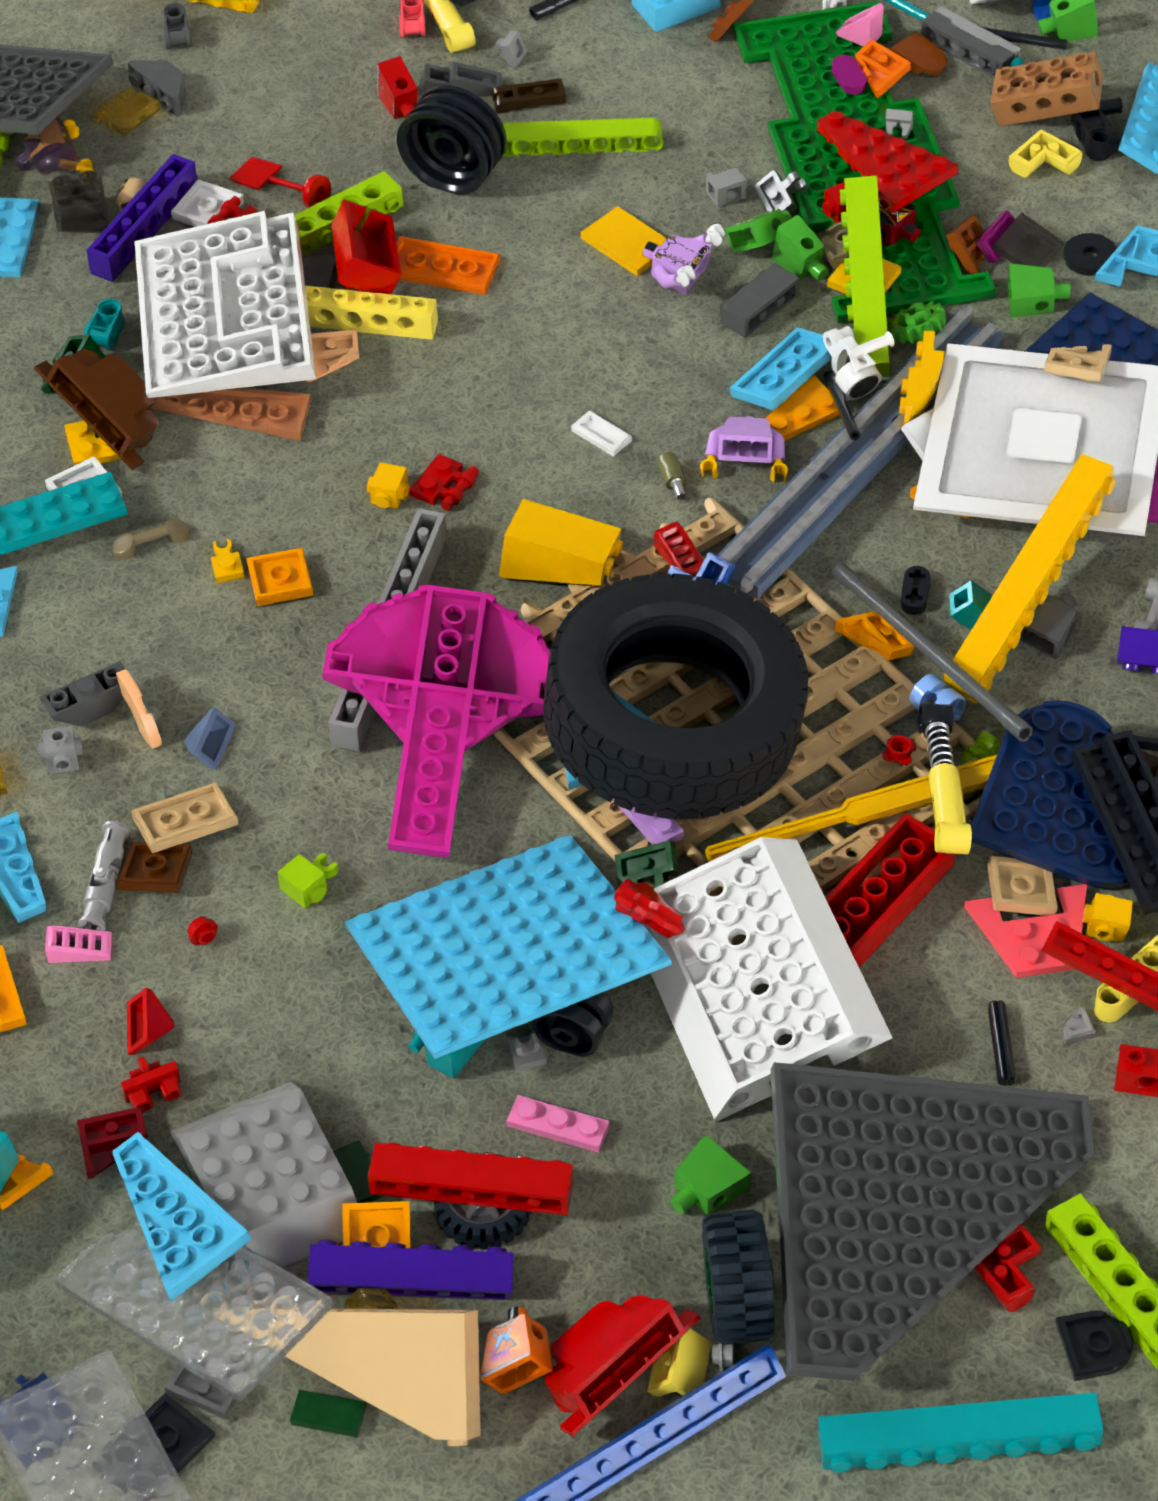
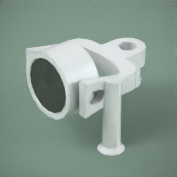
M845 326L840 330L835 328L824 332L823 341L826 349L832 356L831 367L835 375V382L843 392L846 401L861 399L874 391L880 384L882 375L875 366L876 362L868 353L886 346L893 347L894 339L892 334L886 331L884 336L858 345L855 341L854 333L849 326ZM847 355H849L851 361L846 364Z

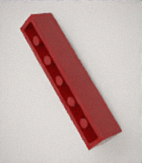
M394 1142L386 1144L375 1143L368 1173L370 1194L566 1216H568L574 1183L573 1164L560 1160L542 1161L533 1160L525 1156L515 1158L499 1156L495 1153H468L460 1149L449 1151L433 1149L429 1146L412 1147Z

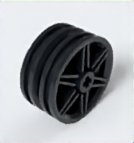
M450 85L437 86L428 90L407 115L397 131L398 151L408 169L427 186L455 195H466L476 191L502 158L507 146L505 128L491 106L476 94Z

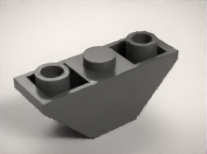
M129 61L127 63L129 70L128 79L132 86L142 89L150 100L155 99L160 103L164 111H170L177 117L181 115L185 95L183 73L168 61Z
M119 661L40 696V700L53 720L84 726L113 713L120 704L123 696L116 673L124 670L125 667Z

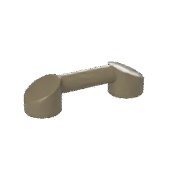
M169 519L162 526L133 535L130 533L122 534L113 543V555L120 560L130 559L136 553V545L165 536L174 543L184 542L190 536L189 527L183 521Z

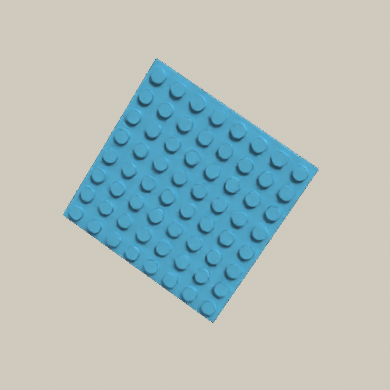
M571 834L559 837L537 848H530L519 855L502 859L493 865L473 870L467 875L445 881L441 885L416 892L412 896L396 902H390L381 908L359 914L355 918L345 921L348 931L434 1059L672 965L670 957L642 923L615 909L616 901L614 900L616 890Z

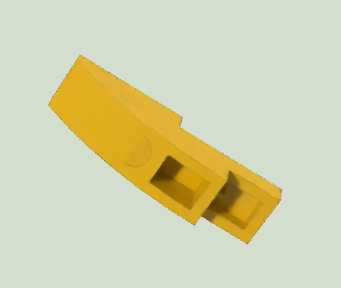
M924 330L923 342L917 341L916 358H921V360H915V367H909L908 378H902L901 394L906 395V397L900 398L899 414H904L903 426L922 415L930 406L937 393L945 351L934 350L935 331Z

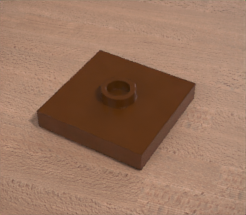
M131 842L117 882L119 890L179 893L193 853L192 846L190 844H179L152 853L146 842Z

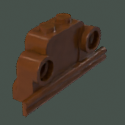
M84 349L71 356L65 355L57 359L53 367L47 360L34 367V370L132 470L140 467L145 462L133 449L146 447L152 440L153 433L159 425L157 415L150 410L156 398L147 397L145 382L121 357L109 355L101 359L95 352Z

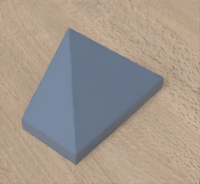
M213 707L189 733L184 743L194 757L208 768L216 770L236 724Z

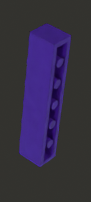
M331 1240L319 1241L318 1245L310 1244L309 1293L512 1300L513 1252H507L505 1248L490 1247L487 1248V1251H473V1248L469 1246H455L453 1250H439L437 1245L424 1244L420 1245L419 1249L406 1248L404 1244L388 1243L385 1247H372V1244L368 1242H353L352 1246H340L338 1242Z

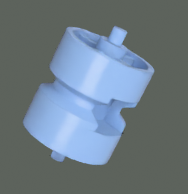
M933 673L924 676L917 682L909 697V701L913 703L914 708L919 710L918 707L921 703H926L929 700H932L934 704L952 705L954 722L960 720L966 707V699L953 688H948V684Z

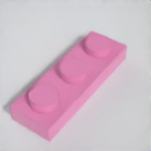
M517 1095L506 1121L507 1127L598 1153L610 1127V1121L520 1095Z

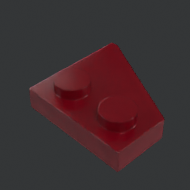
M141 1106L77 1120L88 1179L94 1178L113 1165L116 1161L112 1151L137 1132L148 1140Z

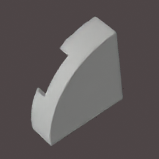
M1085 1007L1075 1010L1066 1021L1063 1029L1065 1044L1093 1038L1096 1035Z

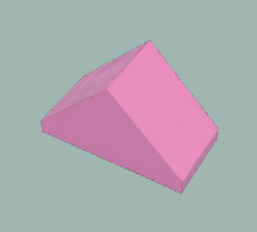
M880 2L850 17L836 31V34L861 46H865L871 39L876 42L882 36L884 6Z

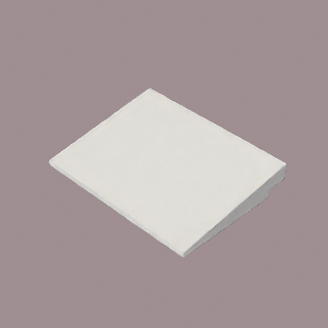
M265 211L135 241L145 387L148 398L316 379L299 228L294 213L267 218Z

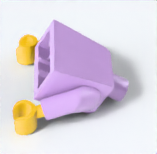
M752 416L729 417L724 425L714 429L709 434L705 453L707 459L703 460L700 464L703 478L707 470H713V479L718 476V468L715 459L761 463L774 462L771 468V481L774 482L775 474L777 473L784 476V482L787 480L788 467L783 463L785 461L784 437L774 428L770 427L768 419L754 418Z

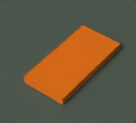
M399 236L397 240L402 274L400 280L486 295L501 261V254L403 236Z

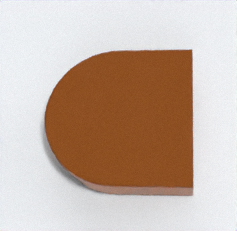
M917 31L890 49L910 61V71L918 75L923 72L931 74L930 77H937L943 73L947 65V58L944 52Z

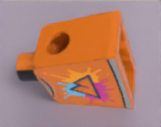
M523 1307L510 1308L507 1312V1322L491 1329L487 1334L480 1380L500 1394H506L553 1371L547 1330L543 1325L528 1316V1311Z

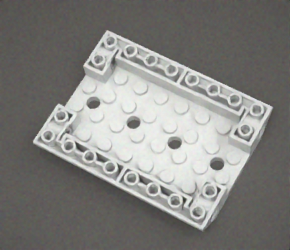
M760 837L653 889L663 897L665 903L682 916L685 930L683 934L667 938L648 925L643 924L672 961V965L652 972L651 975L715 1122L772 1096V1088L769 1082L771 1081L770 1069L774 1062L806 1065L828 1054L833 1066L893 1038L796 839ZM718 886L724 887L720 895L715 897L709 896L713 888ZM746 935L743 943L739 945L731 944L735 936ZM758 985H769L765 993L760 995L754 994V990ZM784 1034L792 1035V1039L788 1044H777L780 1036Z

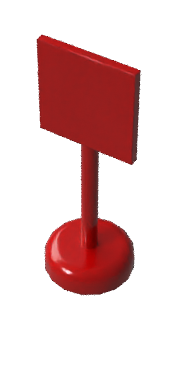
M251 157L228 178L237 184L257 190L261 189L269 181L301 191L303 203L307 208L331 196V182L326 176L321 174L313 175L306 181L305 185L274 177L282 169V165Z

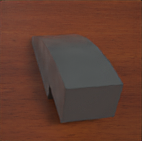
M454 61L450 69L425 63L420 78V95L423 96L431 88L450 85L466 89L479 97L491 96L492 90L495 87L502 86V73Z

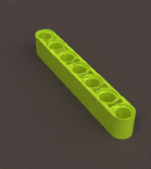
M656 118L502 123L507 136V146L503 156H519V154L545 155V153H553L554 155L570 154V152L583 154L596 153V151L611 153L622 152V150L640 152L648 151V149L659 151L664 144L663 125Z

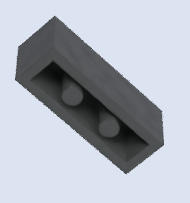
M774 263L766 270L761 271L751 282L743 285L733 296L724 300L720 308L721 323L746 338L799 296V277Z

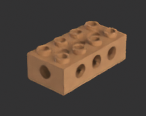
M1096 51L997 69L990 105L998 125L1006 126L1099 109L1104 74Z

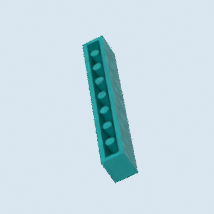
M1096 1392L818 1417V1439L823 1470L831 1469L837 1473L846 1472L852 1467L866 1466L868 1469L875 1470L893 1463H901L903 1466H915L927 1460H936L938 1463H950L956 1460V1458L961 1457L985 1460L995 1454L1019 1457L1029 1451L1054 1454L1063 1448H1076L1078 1451H1088L1097 1445H1101L1103 1425Z

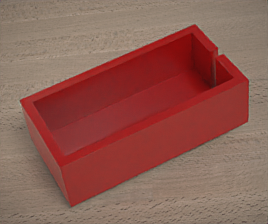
M344 199L331 223L339 283L348 289L392 294L402 275L393 217L370 209L359 232H357L356 229L366 211V207Z

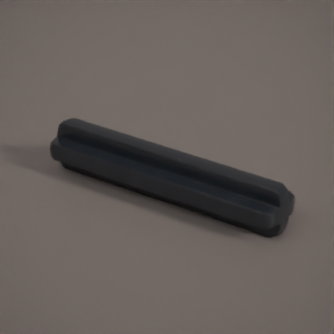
M1002 1000L991 1001L988 1004V1015L997 1080L1003 1086L1013 1085L1016 1075L1006 1005Z

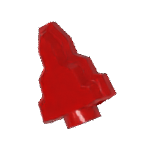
M626 879L617 889L614 895L616 910L630 916L639 923L648 925L667 938L683 934L685 926L682 923V916L665 903L663 897L657 894L647 883L636 884L632 880Z

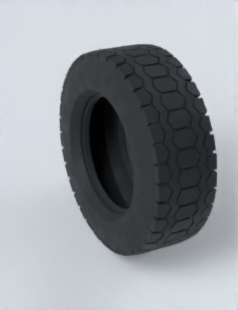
M671 573L653 574L651 579L648 574L632 577L631 581L629 578L613 582L612 586L608 584L596 590L594 594L591 593L581 600L564 618L556 632L549 654L543 713L547 736L556 756L562 764L564 763L567 771L575 779L578 778L579 783L591 792L595 789L597 796L608 802L614 799V805L630 811L634 806L636 807V813L653 816L654 812H657V817L676 819V815L679 814L680 819H698L700 813L701 817L705 818L720 815L721 811L725 814L739 809L740 805L744 807L757 800L758 796L761 797L777 783L791 762L797 747L808 699V670L798 641H796L788 626H785V623L774 612L770 613L771 609L759 600L753 602L754 597L739 589L734 593L735 587L719 581L714 585V580L699 576L696 577V580H693V575L675 574L674 578H672ZM657 662L678 663L706 671L722 680L735 694L741 708L730 718L712 726L702 728L669 727L653 723L630 712L618 701L609 684L623 671L636 665Z

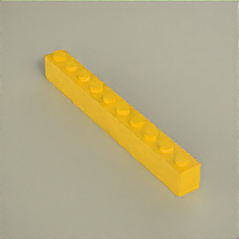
M1081 453L955 655L953 661L986 690L990 691L996 672H1001L1004 668L1010 649L1014 650L1017 647L1023 628L1025 626L1029 627L1035 614L1034 610L1038 604L1042 605L1046 600L1049 586L1052 582H1056L1059 579L1065 560L1072 558L1076 547L1075 544L1079 538H1084L1092 516L1096 517L1099 514L1105 495L1112 493L1116 483V479L1113 478V465ZM944 673V682L948 684V688H953L965 699L976 704L978 703Z

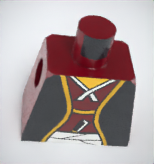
M879 200L881 243L892 246L903 237L910 242L916 241L921 229L915 226V207L909 203L893 213L888 210L889 205L885 200Z

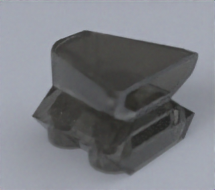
M85 171L75 178L60 175L49 182L58 232L102 233L109 225L108 209L101 173Z

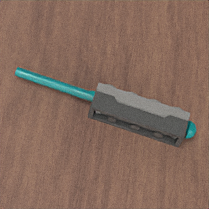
M883 0L922 21L921 35L941 50L995 78L997 69L1024 65V61L1020 58V47L942 6L929 14L904 0Z

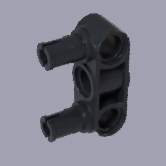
M1120 97L1100 100L1099 109L1071 114V122L1079 142L1082 143L1087 156L1092 160H1106L1109 155H1113L1119 149L1123 133L1115 134L1111 132L1105 116L1122 113L1123 103Z

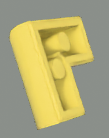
M1040 129L1009 156V166L1014 173L1023 178L1029 176L1044 162L1070 175L1079 167L1083 151Z

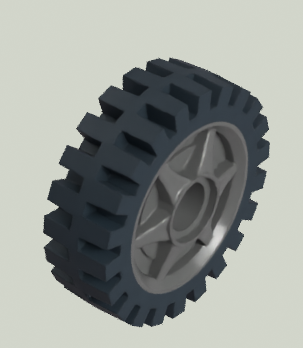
M434 1201L435 1216L440 1229H444V1234L449 1239L453 1237L456 1244L461 1246L464 1242L466 1246L473 1249L475 1245H480V1250H487L489 1244H493L494 1247H501L504 1240L507 1244L514 1240V1234L519 1236L523 1232V1226H527L531 1215L529 1211Z

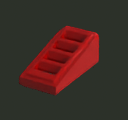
M678 521L673 522L654 532V547L669 566L674 565L696 577L704 560ZM692 562L694 563V565L688 568H683V566H686Z

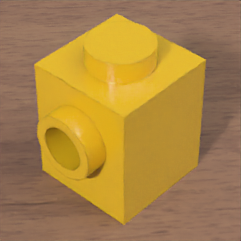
M379 463L374 476H370L367 482V493H370L371 504H375L380 508L390 507L398 509L401 501L406 500L409 494L407 467Z
M1095 893L1091 905L1086 904L1083 912L1082 922L1087 923L1086 936L1094 937L1101 941L1124 942L1130 928L1133 901L1108 894Z

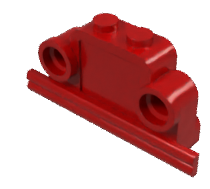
M645 1295L633 1296L627 1299L621 1306L611 1301H603L595 1305L556 1340L550 1348V1353L557 1365L553 1367V1371L546 1374L545 1384L561 1412H574L559 1426L565 1434L568 1433L571 1437L576 1435L701 1319L699 1314L686 1309L678 1317L670 1302L660 1298L652 1299Z

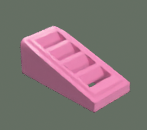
M47 926L45 952L48 963L111 960L112 932L65 926ZM101 940V950H95L96 941ZM83 941H88V949L83 948ZM57 942H62V946L57 945ZM70 942H75V947H70Z

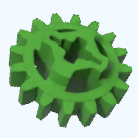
M931 301L925 305L924 302H917L911 304L907 309H900L898 314H893V319L888 320L887 328L892 334L894 342L900 341V344L909 341L910 344L917 343V341H923L924 330L942 331L941 326L947 325V316L944 307L940 303L935 305Z

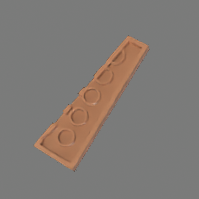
M235 388L156 397L151 409L301 441L311 405V395L306 393Z

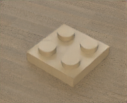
M990 856L987 867L994 911L1044 916L1056 914L1058 907L1052 872L1015 858Z

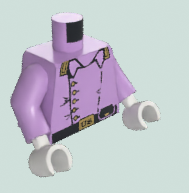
M714 224L708 228L707 233L695 238L669 235L662 246L650 241L647 242L643 250V256L653 260L651 275L662 288H672L686 295L709 264L712 243L715 246L722 243L721 237L725 235V232L720 224Z

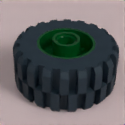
M754 1209L710 1213L702 1220V1240L706 1289L714 1340L723 1345L768 1340L775 1332L774 1274L763 1216Z

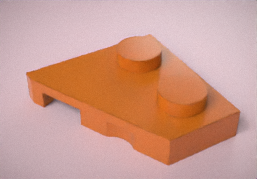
M872 39L855 54L856 61L867 77L868 85L878 99L911 69L910 61Z

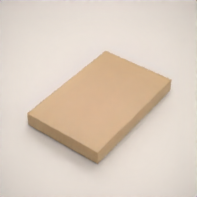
M217 782L131 810L132 818L152 853L239 825L237 815Z

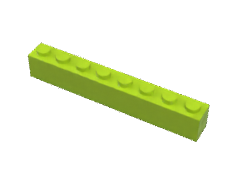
M877 175L844 178L845 189H840L841 206L846 205V212H841L842 229H848V235H843L844 252L849 251V258H844L845 275L850 274L851 281L846 282L847 298H852V305H847L848 322L853 321L854 328H852L858 345L884 336L887 331ZM889 346L868 353L876 362L875 366L882 377H891Z

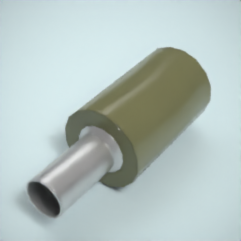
M673 452L663 453L657 458V464L665 485L669 490H674L678 500H684L686 493L683 486L686 484V478L677 455Z

